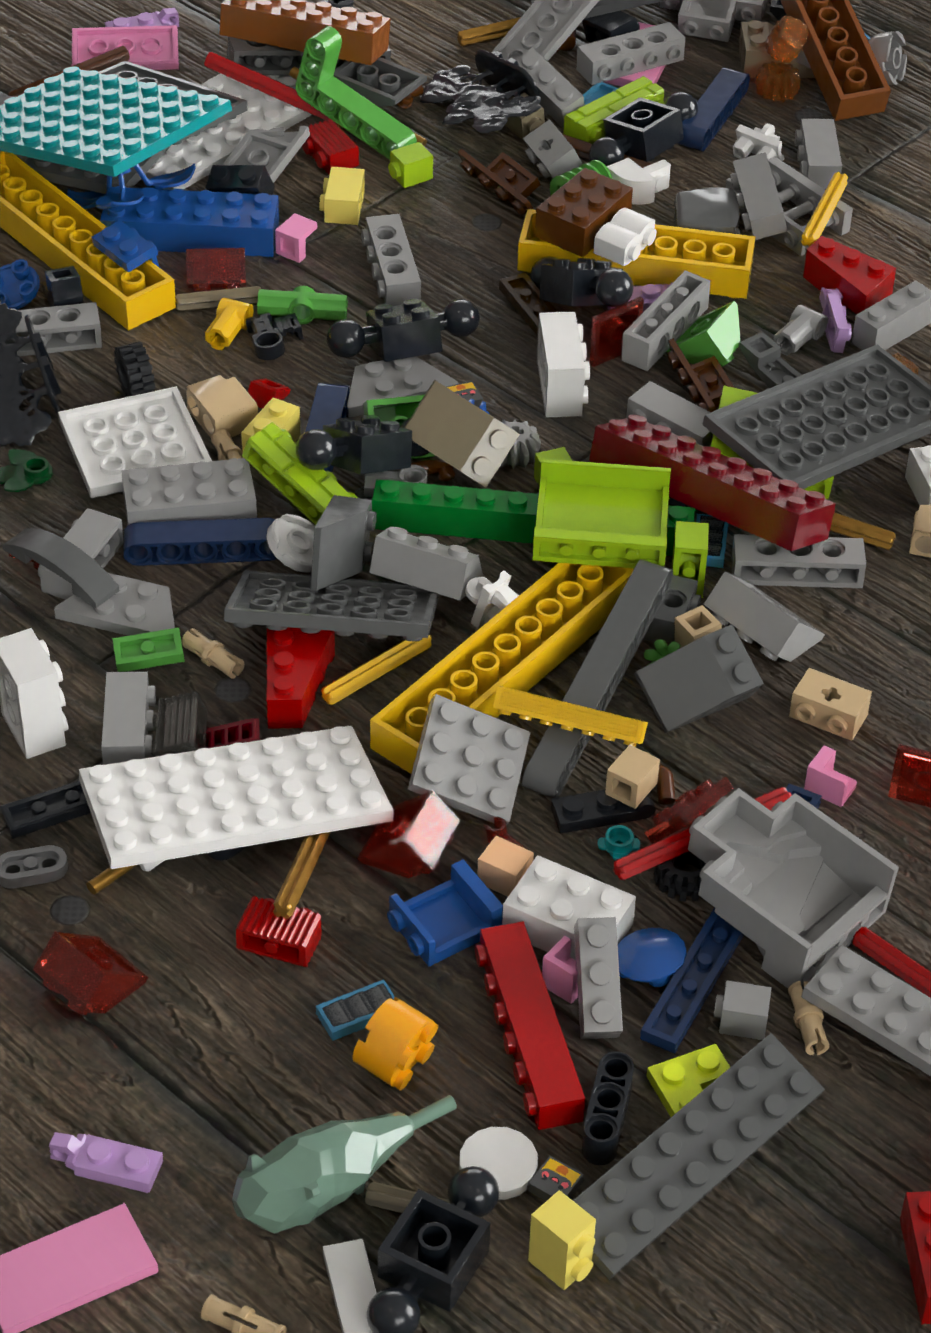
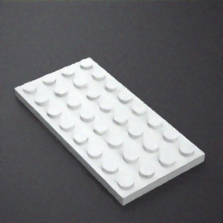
M218 74L200 85L247 100L248 111L237 115L235 119L220 123L215 128H209L200 132L198 136L187 138L181 144L171 145L145 175L150 179L183 170L195 163L196 169L192 178L187 183L165 188V190H184L208 176L212 165H222L249 130H270L283 127L285 131L312 114L225 75ZM265 75L296 89V79L289 75Z
M339 726L333 729L302 732L283 737H270L264 740L234 743L214 748H201L195 751L165 754L145 759H132L126 762L95 765L79 769V781L111 869L393 821V808L352 726Z

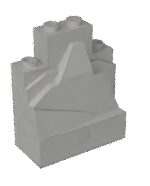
M768 0L660 1V7L679 11L678 30L682 34L728 42L735 20L743 22L761 21Z
M738 788L730 796L721 797L713 807V810L706 816L701 815L697 817L689 829L691 836L688 850L706 863L699 875L701 883L698 895L715 907L717 915L756 943L764 957L761 969L787 988L793 983L801 981L803 989V982H809L841 945L848 947L852 944L854 934L861 927L869 928L886 912L899 869L896 864L796 793L784 803L779 801L770 811Z

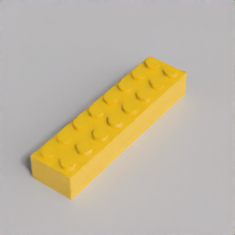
M527 209L518 242L517 271L531 273V269L536 261L548 256L558 259H570V262H577V258H593L595 261H610L611 267L623 269L631 277L633 285H670L686 270L711 281L709 294L747 299L756 236L655 224L654 229H656L657 233L654 242L641 250L640 255L635 261L632 260L628 265L622 266L594 254V248L587 255L581 257L535 237L536 210Z

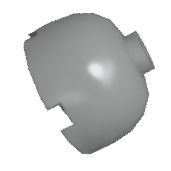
M899 31L876 34L868 41L888 85H898L896 79L902 81L906 71L907 54H902L901 46H906L905 39Z

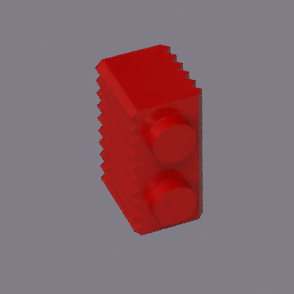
M332 119L324 120L323 123L320 121L318 124H310L308 127L310 136L302 145V148L306 154H310L315 159L319 168H323L330 175L331 167L355 168L359 166V147Z
M253 896L235 929L237 949L308 967L319 940H321V915L314 913L308 908L296 907L290 918L276 917L273 913L275 908L274 899H258L256 896Z

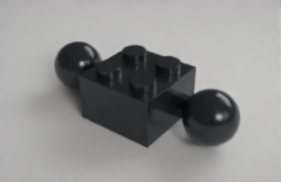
M675 92L666 99L664 104L642 97L636 99L603 119L606 137L599 138L592 144L589 150L590 161L599 160L606 167L624 160V155L645 162L652 161L657 155L671 149L675 144L684 139L683 120L692 118L698 113V105L695 98L686 92Z
M548 256L536 261L531 269V280L540 289V300L568 306L607 305L609 307H619L626 304L633 294L634 285L631 277L623 269L611 267L610 261L577 258V262H570V259H558Z
M408 299L402 305L396 306L380 304L375 306L373 310L366 311L367 326L361 327L357 322L349 319L335 322L327 333V344L335 355L342 358H350L357 355L363 349L364 344H369L385 362L443 352L441 331L446 330L456 337L469 336L477 329L480 315L477 307L466 299L451 301L441 313H435L419 299Z
M374 415L361 416V421L349 418L336 419V424L323 425V430L312 429L300 436L296 444V456L299 462L310 470H322L332 465L357 474L411 468V456L421 457L428 454L429 451L412 441V430L404 428L409 419L400 425L396 421H380V417Z
M470 1166L459 1170L452 1177L448 1185V1199L450 1203L418 1189L378 1249V1278L397 1287L379 1291L369 1302L367 1322L373 1333H414L420 1321V1308L417 1303L419 1298L448 1312L452 1310L489 1252L491 1223L481 1219V1217L486 1216L495 1208L499 1198V1186L494 1176L488 1170L477 1166Z

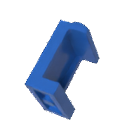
M463 859L451 865V880L405 902L397 893L389 896L387 918L393 930L396 932L400 931L406 938L411 952L415 956H420L430 967L480 942V929L502 925L503 905Z

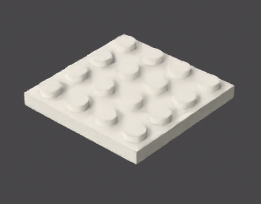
M177 386L58 412L60 426L91 498L122 492L121 470L212 461Z

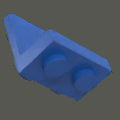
M120 220L92 236L93 245L127 272L132 271L148 260L160 268L157 260L158 250L154 243L150 240H145L138 234L136 229L128 227Z

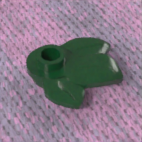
M10 449L8 451L10 465L0 468V484L4 485V490L8 492L24 491L32 485H39L48 481L53 475L52 466L46 458L36 456L34 452Z

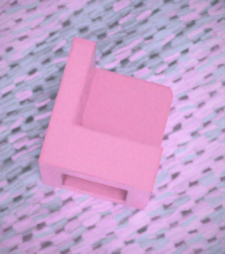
M294 213L275 230L276 254L298 263L306 258V238L317 229V222Z
M824 745L808 765L804 789L821 795L822 799L842 807L855 790L857 781L833 770L836 750Z
M564 936L543 956L542 975L549 991L572 1004L578 998V972L576 971V960L570 957L572 940Z

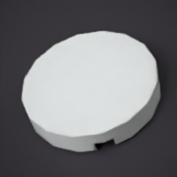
M282 515L280 518L275 519L268 528L266 538L269 548L277 559L291 569L306 573L312 572L315 526L300 516Z
M489 1127L475 1132L466 1139L460 1150L459 1170L470 1166H477L488 1170L498 1183V1200H507L519 1196L527 1190L528 1183L537 1173L538 1153L532 1141L521 1132L508 1127Z

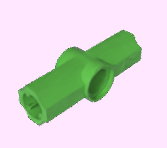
M298 286L293 291L259 289L258 315L270 313L271 316L282 317L295 313L300 325L308 324L313 319H347V295L316 293L314 289L308 286Z

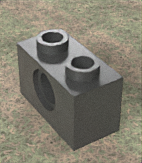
M673 575L670 588L643 640L655 642L662 639L666 641L668 646L671 642L675 641V617L700 606L701 595H697L698 581Z

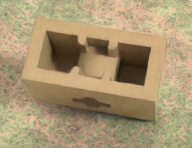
M808 668L792 693L789 717L852 741L868 716L872 691Z

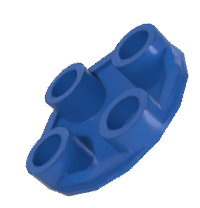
M18 259L12 264L0 267L1 303H5L8 308L16 310L29 304L37 295L40 287V278L35 269L30 267L24 259Z
M662 928L641 929L625 936L618 943L619 976L633 981L649 982L653 987L667 985L670 982V975L674 974L684 963L687 955L685 942L678 934Z

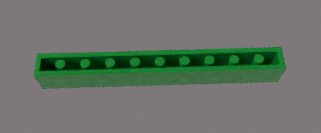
M376 479L372 497V511L376 512L375 529L378 530L400 527L411 533L533 544L539 494ZM668 505L666 556L673 555L676 521L694 522L695 508Z

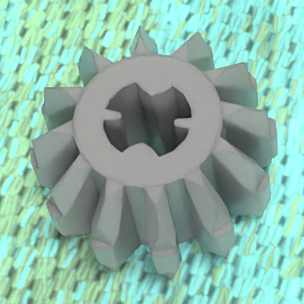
M516 419L513 422L502 420V423L520 435L503 460L501 467L511 465L514 469L515 466L520 465L526 468L527 463L535 462V453H539L541 440L539 439L537 428L529 426L528 421L520 423Z

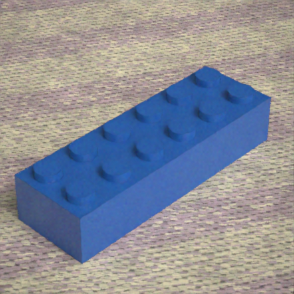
M120 186L108 187L107 195L120 193ZM125 187L126 192L141 190L144 194V199L130 206L103 209L100 222L107 227L118 220L128 227H133L145 240L152 241L158 251L274 257L276 245L275 230L279 227L278 195L266 193L245 194L239 192H212L209 190L185 191L182 189L165 190L151 187Z

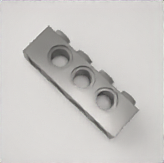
M670 22L581 45L577 47L576 70L591 85L682 61L684 60L685 36Z
M400 214L366 217V229H361V239L363 246H366L367 261L372 263V278L377 280L378 297L383 298L385 304H391L392 306L402 305L408 299L421 300V280Z
M685 270L623 333L622 361L648 371L670 348L668 340L674 338L677 341L708 309L711 281Z
M96 302L17 310L22 312V319L16 328V334L24 338L29 336L25 323V316L28 314L35 333H40L48 353L102 348L101 327ZM13 338L6 339L5 341L6 344L15 342ZM32 343L25 344L17 351V355H35Z
M734 534L731 555L732 575L753 585L863 588L866 571L863 538L828 537L827 540L789 551L756 535Z

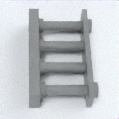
M775 156L769 159L768 162L781 204L790 200L797 206L784 212L788 232L776 234L773 237L802 256L805 254L806 246L802 245L801 240L807 224L800 226L793 220L808 213L813 215L825 189ZM731 178L726 179V188L733 189ZM739 189L734 190L736 194L740 193ZM839 199L825 228L830 227L841 236L850 232L853 208ZM745 209L739 210V213L742 215L743 213H746Z

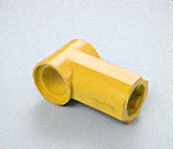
M225 297L222 298L217 307L216 317L205 332V341L216 350L222 351L224 347H229L240 329L247 330L246 319L253 317V305Z

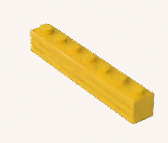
M504 686L497 687L493 708L499 709L498 713L511 716L513 712L520 714V719L532 721L533 717L540 719V723L552 726L553 723L561 724L560 728L573 731L574 728L582 730L581 734L594 736L597 733L603 735L602 739L615 742L617 738L624 740L623 744L628 746L630 744L634 747L637 744H643L648 724L645 721Z

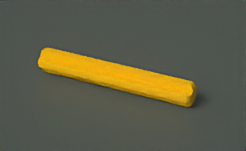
M836 172L831 178L802 234L801 243L803 246L808 245L810 247L820 238L848 184L847 174Z
M431 636L422 638L420 641L403 640L323 687L321 689L322 699L328 705L336 704L432 646Z

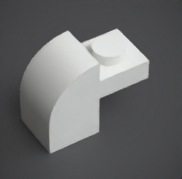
M630 158L607 166L613 180H618L633 188L632 204L634 205L653 203L655 193L669 188L671 164L664 159L644 168H641Z

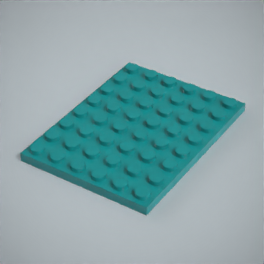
M72 66L65 68L63 73L58 76L46 78L44 83L37 87L25 89L24 93L18 97L6 99L4 104L0 105V151L116 177L232 111L231 101L219 98L215 94L204 95L199 94L195 90L184 91L177 89L175 86L165 87L157 85L155 82L145 83L137 81L136 78L125 79L118 77L116 74L105 75L98 73L96 70L86 71Z

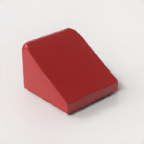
M257 379L250 381L248 393L255 400L257 406L263 409L272 398L283 401L290 394L291 389L269 379Z

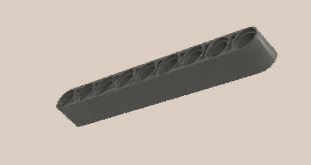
M644 560L638 561L563 699L564 702L605 711L670 588L673 578L672 569ZM557 723L548 726L526 767L522 781L524 788L553 798H557L561 794L591 737L581 734V729L574 728L573 731L561 729V724Z

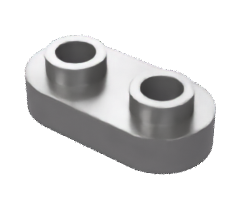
M54 845L11 851L0 855V885L5 888H20L54 882L64 877L68 870L65 851Z

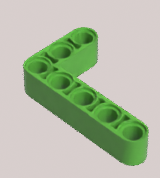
M326 26L306 42L296 80V92L305 102L390 160V151L416 143V136L410 128L333 76L342 45V38L335 28Z

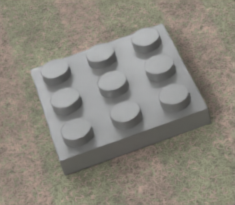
M435 694L430 700L408 790L505 827L510 822L531 732Z

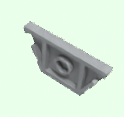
M300 126L299 131L284 132L283 127L270 130H249L222 165H265L274 183L310 136L308 126Z
M416 356L388 362L381 360L358 365L354 369L347 403V416L350 418L364 415L363 403L366 400L425 395L434 380L445 387L459 383Z
M112 573L108 574L119 585L120 591L99 607L95 608L76 595H72L54 609L55 619L127 636L175 628L170 588L168 586Z

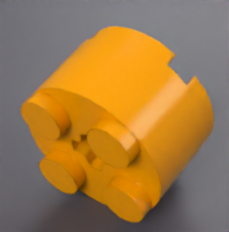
M394 997V1000L389 998L376 1010L365 1026L369 1033L366 1042L358 1039L353 1052V1062L390 1086L402 1091L412 1078L413 1071L411 1069L417 1062L424 1064L431 1056L435 1045L430 1041L437 1032L438 1024L397 997Z

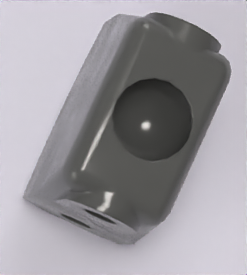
M710 187L677 193L674 201V227L740 234L739 229H737L739 204L736 193L732 188Z

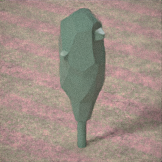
M448 1095L408 1116L398 1111L365 1119L329 1121L290 1136L262 1158L256 1154L248 1156L246 1169L238 1175L232 1197L233 1208L238 1217L274 1234L295 1226L309 1224L319 1215L345 1201L353 1193L357 1195L363 1193L366 1181L402 1144L413 1136L414 1130L457 1109V1104L454 1098Z

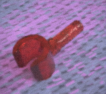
M495 817V829L488 825L485 826L489 843H491L495 836H498L527 849L508 834L505 819Z

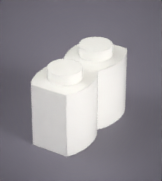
M626 207L620 209L614 215L611 222L603 225L597 232L594 241V254L622 266L628 265L632 260L635 261L638 258L641 250L654 242L657 233L656 229H654L655 220Z

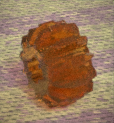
M782 17L780 21L776 22L775 27L771 29V33L767 37L768 41L765 46L767 53L777 61L790 63L793 58L798 57L799 52L803 50V46L807 42L806 37L809 34L807 25L803 24V21L796 17Z
M771 61L770 64H763L762 68L758 69V74H756L757 94L763 95L764 99H773V102L776 100L785 102L786 99H794V96L798 94L801 85L799 69L793 68L791 63L784 64L783 61L780 63Z

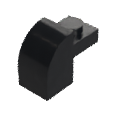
M74 266L45 271L46 282H42V287L50 307L84 303L80 275Z

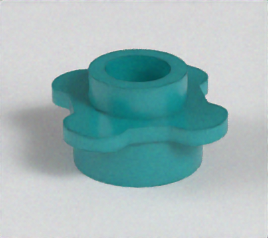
M615 825L606 831L605 837L598 839L597 846L600 850H606L614 860H617L632 851L639 850L641 843L638 838H634V833L630 828L623 825Z

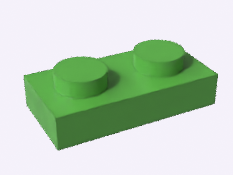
M179 627L112 638L118 672L185 662Z

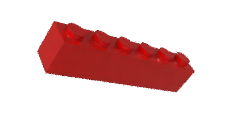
M524 921L480 929V945H475L476 962L479 968H485V989L488 996L494 995L496 1001L493 1005L497 1025L504 1026L503 1040L507 1055L513 1054L514 1077L517 1085L524 1086L526 1093H523V1101L527 1115L534 1116L538 1130L583 1122L585 1096Z

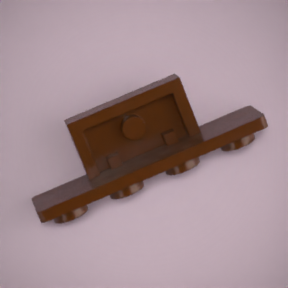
M463 149L457 152L462 160L460 163L462 169L470 176L475 174L478 181L486 189L493 188L500 200L511 202L512 207L518 214L523 216L527 213V209H533L531 203L526 198L541 184L537 177L504 152L487 167Z
M674 338L668 340L671 351L667 353V358L673 370L678 368L677 374L682 385H688L687 389L692 402H699L698 406L709 412L715 411L720 404L723 386L735 388L715 356H712L690 366Z

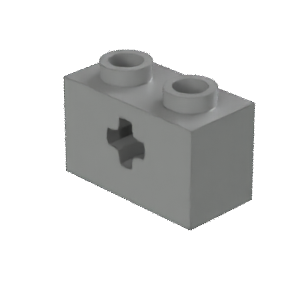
M550 119L523 138L528 147L525 150L526 155L533 164L539 163L536 166L545 179L548 177L553 179L558 175L583 165L575 149Z

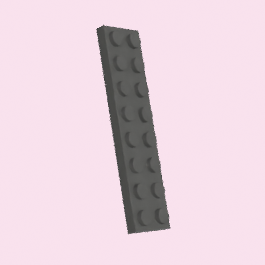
M772 1033L573 1200L596 1219L594 1235L596 1241L593 1247L592 1261L609 1280L816 1100L825 1090Z

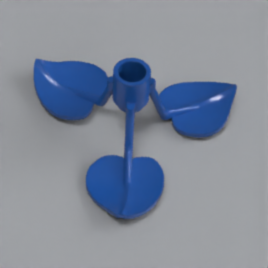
M194 163L183 170L148 179L139 164L134 166L145 185L154 186L155 189L183 185L192 178L196 169ZM131 168L118 175L120 193L107 195L108 187H112V176L108 175L105 194L94 191L75 192L68 190L67 193L68 197L84 209L93 207L111 209L118 206H130L144 199V194L141 190L126 192L123 175L131 172Z

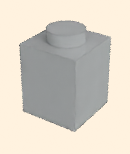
M727 980L725 994H717L714 1017L721 1018L719 1033L763 1040L765 1038L772 987Z

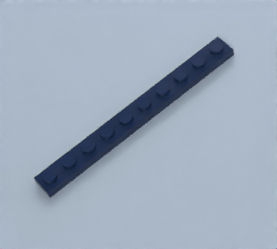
M790 783L788 784L786 789L791 795L796 793L817 809L819 808L821 795ZM715 907L687 952L683 965L675 972L641 1029V1040L674 1054L744 936L742 932L717 915Z

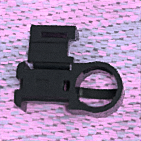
M270 313L261 314L260 318L250 317L246 319L248 333H254L252 339L256 356L259 359L274 360L282 356L285 352L283 336L286 337L287 332L293 335L294 331L299 340L304 339L301 325L295 313L275 318L274 322Z

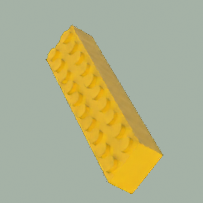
M0 151V227L53 270L74 266L80 275L82 293L92 302H96L98 307L128 331L176 308L175 283L170 275L150 260L130 272L125 271L93 245L92 236L107 227L15 154Z
M558 563L372 717L370 719V749L412 774L430 700L435 694L492 717H499L501 715L498 713L499 709L493 708L497 687L504 686L527 692L603 627L634 569Z

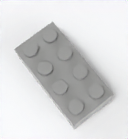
M245 458L121 470L127 526L136 522L257 518L256 496L249 462Z

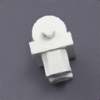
M740 124L736 129L737 140L733 145V154L735 157L742 159L748 157L750 153L757 155L766 152L768 160L776 156L783 161L784 155L781 153L782 141H780V136L774 134L775 127L771 124H765L762 129L755 127L754 130Z
M505 570L500 573L498 581L493 584L485 577H475L470 579L466 585V596L474 604H477L471 620V624L477 629L519 596L508 587L511 575Z

